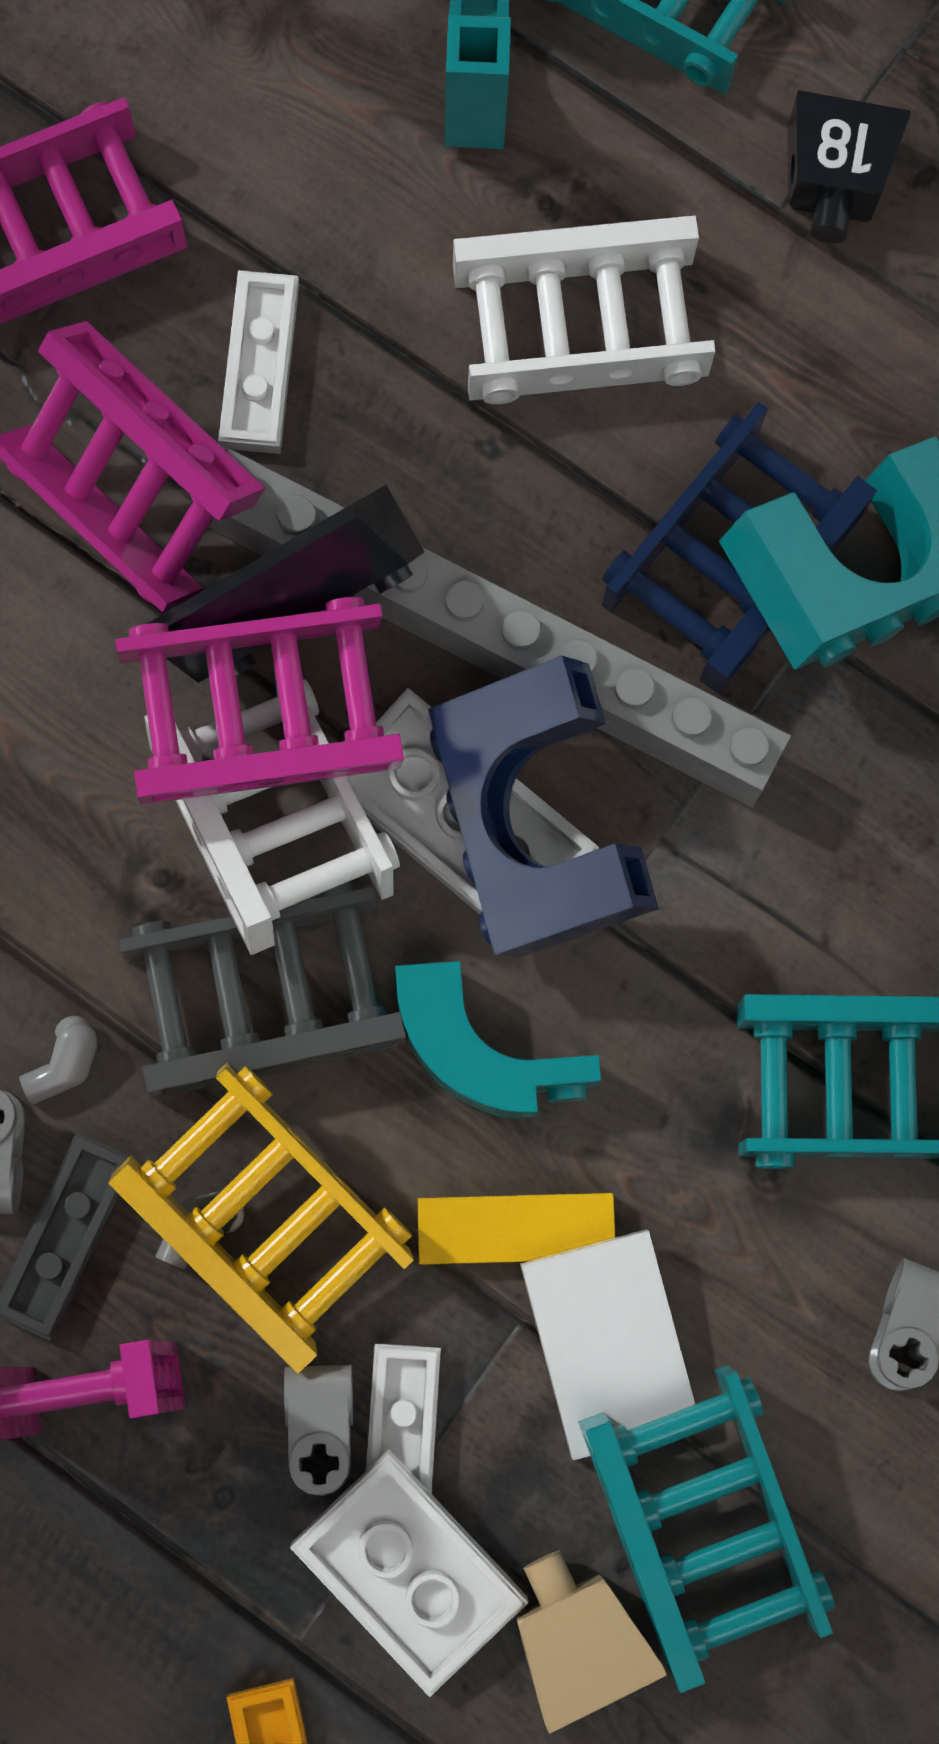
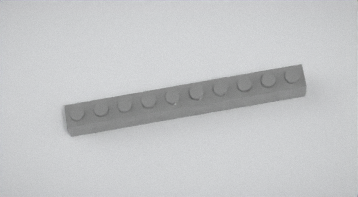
M229 449L228 453L265 487V490L254 507L221 521L213 518L208 528L263 556L345 507ZM423 548L425 552L407 564L413 573L408 579L379 594L374 584L354 594L355 597L364 598L365 605L380 604L382 618L500 679L507 678L559 656L589 663L606 721L605 725L597 727V729L753 808L791 737V735Z

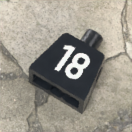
M797 91L788 123V203L795 210L814 213L811 227V236L824 243H839L847 237L849 220L860 222L872 220L908 124L910 110L807 91Z

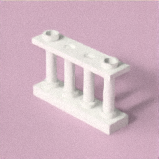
M696 215L454 239L453 273L455 289L470 287L476 291L485 363L469 365V401L484 399L489 404H505L518 399L520 395L665 381L666 384L671 386H684L697 382L701 377L709 376L716 352L714 340L690 342L680 269L684 266L693 264L699 240ZM650 269L657 276L666 345L630 349L620 275L627 271ZM590 275L597 281L606 351L570 355L560 281L566 277ZM530 281L537 287L546 357L509 361L500 287L506 283Z
M304 679L303 684L311 735L318 736L319 745L329 744L315 718L319 714L316 698L309 683ZM277 682L276 698L241 711L244 737L282 722ZM146 715L144 716V719L146 724L149 745L152 751L148 717ZM216 722L191 731L189 726L178 729L176 725L180 754L187 755L188 763L202 761V754L219 748ZM346 776L320 780L329 797L328 799L245 833H242L239 828L229 832L221 815L228 812L227 805L271 787L176 800L250 955L275 945L272 921L280 918V910L365 874L370 876L381 900L393 896V870L400 867L397 852L386 832L376 834ZM340 821L356 849L353 852L271 886H268L265 881L255 884L247 868L254 864L253 857Z

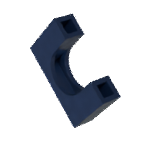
M559 656L428 709L433 727L430 732L431 746L437 759L444 767L449 785L446 794L447 805L452 817L460 826L466 848L463 853L464 868L469 879L476 885L482 907L479 918L480 927L486 941L493 947L494 955L524 956L659 909L642 847L614 843L562 863L546 867L533 860L522 849L511 826L509 813L510 795L515 779L525 763L537 752L550 745L606 724L589 663Z

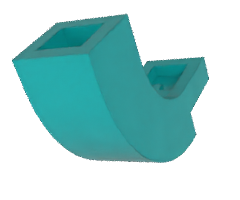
M460 961L395 966L398 1008L401 1013L408 1044L427 1074L443 1090L457 1100L482 1112L500 1117L535 1119L538 1113L536 1093L547 1092L548 1102L551 1103L574 1102L587 1099L586 1089H595L600 1084L599 1055L522 1060L500 1054L486 1045L474 1032L466 1016Z

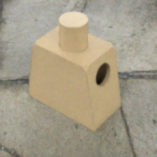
M560 1550L545 1555L523 1568L539 1603L520 1612L515 1617L541 1715L549 1734L667 1676L663 1665L600 1574L575 1585Z

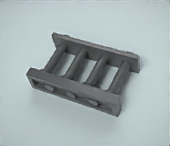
M349 881L323 892L322 897L301 901L280 910V918L272 921L275 942L274 950L290 1025L284 1027V1037L260 1041L259 1034L251 1032L233 943L234 940L243 938L232 916L171 928L169 921L145 923L132 929L133 937L118 939L120 952L128 963L145 960L162 1052L156 1054L158 1063L142 1067L147 1093L153 1099H159L220 1086L222 1084L216 1079L217 1071L226 1063L236 1073L244 1066H247L258 1077L406 1046L401 1013L387 1014L385 1006H378L359 914L377 911L374 887L360 889L359 882ZM334 920L353 1011L347 1014L349 1023L323 1028L322 1020L315 1019L296 927ZM208 946L226 1038L220 1041L222 1050L196 1055L195 1047L187 1045L170 954Z

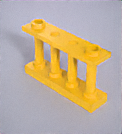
M226 1063L217 1071L216 1079L228 1092L155 1163L149 1159L142 1166L131 1155L112 1173L108 1184L299 1374L317 1356L316 1341L311 1337L317 1330L314 1323L386 1252L403 1269L408 1267L414 1259L410 1248L405 1243L412 1235L387 1208L384 1207L376 1215L266 1103L273 1093L247 1066H244L236 1073ZM248 1110L275 1139L203 1210L195 1207L188 1213L170 1195L177 1188L174 1181ZM295 1158L322 1186L249 1257L242 1254L235 1260L218 1243L224 1236L220 1229ZM341 1205L368 1233L296 1304L288 1301L281 1307L264 1289L270 1283L267 1276Z

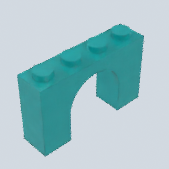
M450 0L447 32L444 147L504 149L511 28L509 0Z
M936 436L889 454L865 480V482L877 490L872 504L892 535L901 558L900 582L880 583L871 581L853 573L842 565L825 544L795 492L745 511L720 539L719 543L794 670L817 660L820 661L822 667L831 666L855 651L857 648L856 643L867 639L871 646H876L899 633L904 628V622L914 619L917 625L921 626L939 617V441Z

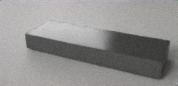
M76 1132L1 1290V1319L49 1341L55 1340L121 1198L108 1182L112 1173L130 1157L129 1155Z

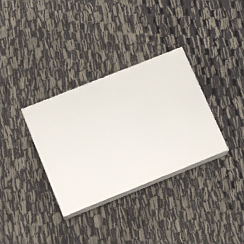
M641 1230L520 1263L572 1460L590 1456L578 1423L580 1420L603 1412L611 1421L613 1428L624 1424L626 1429L629 1430L695 1405L649 1230Z
M390 1449L294 1539L290 1546L291 1550L429 1697L528 1604V1596Z

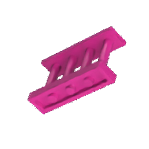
M125 97L110 103H95L84 109L76 117L0 147V223L16 257L14 264L0 269V324L188 248L182 219L173 200L160 205L150 203L123 145V142L136 137L130 108ZM101 152L129 213L125 219L103 228L95 227L67 167L68 164ZM44 174L73 235L69 242L46 251L38 249L11 187Z
M87 321L49 331L38 352L56 368L59 377L33 425L0 434V459L15 477L23 480L132 583L143 599L154 604L163 613L192 598L203 589L183 567L213 518L221 521L254 507L265 487ZM81 392L101 410L103 420L75 467L52 445V442ZM125 433L146 453L148 461L119 509L95 484ZM170 475L191 495L193 503L163 550L139 528V525Z
M345 597L326 602V611L169 632L167 624L151 623L132 627L128 630L129 637L115 639L116 650L121 664L140 661L153 757L147 759L148 769L134 771L137 797L140 804L146 805L400 769L404 761L400 734L384 736L383 727L376 726L362 631L379 629L382 619L381 605H365L364 598ZM336 635L350 730L344 732V742L319 745L318 736L311 735L297 640ZM271 644L285 739L279 741V751L254 754L253 746L245 744L232 649ZM205 653L219 748L213 750L214 760L188 763L187 755L180 754L166 658Z
M143 1340L119 1344L121 1360L111 1362L110 1370L35 1382L33 1367H0V1441L41 1434L39 1413L115 1400L117 1406L128 1405L129 1419L186 1409L177 1342Z

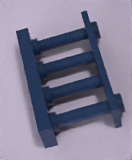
M759 402L745 419L738 414H735L715 441V444L720 447L718 452L633 555H630L625 550L622 551L609 566L602 578V581L608 584L602 606L612 613L627 593H630L703 649L700 655L707 662L699 680L718 695L771 629L734 566L685 530L683 525L703 501L732 523H735L745 511L754 508L720 482L740 456L790 493L795 492L799 500L815 511L812 517L820 522L816 529L832 554L866 513L877 492L875 488L859 476L854 479L844 493L836 487L829 491L757 437L768 412V409ZM665 547H668L741 603L738 609L745 615L732 631L724 625L717 629L645 574L646 570Z

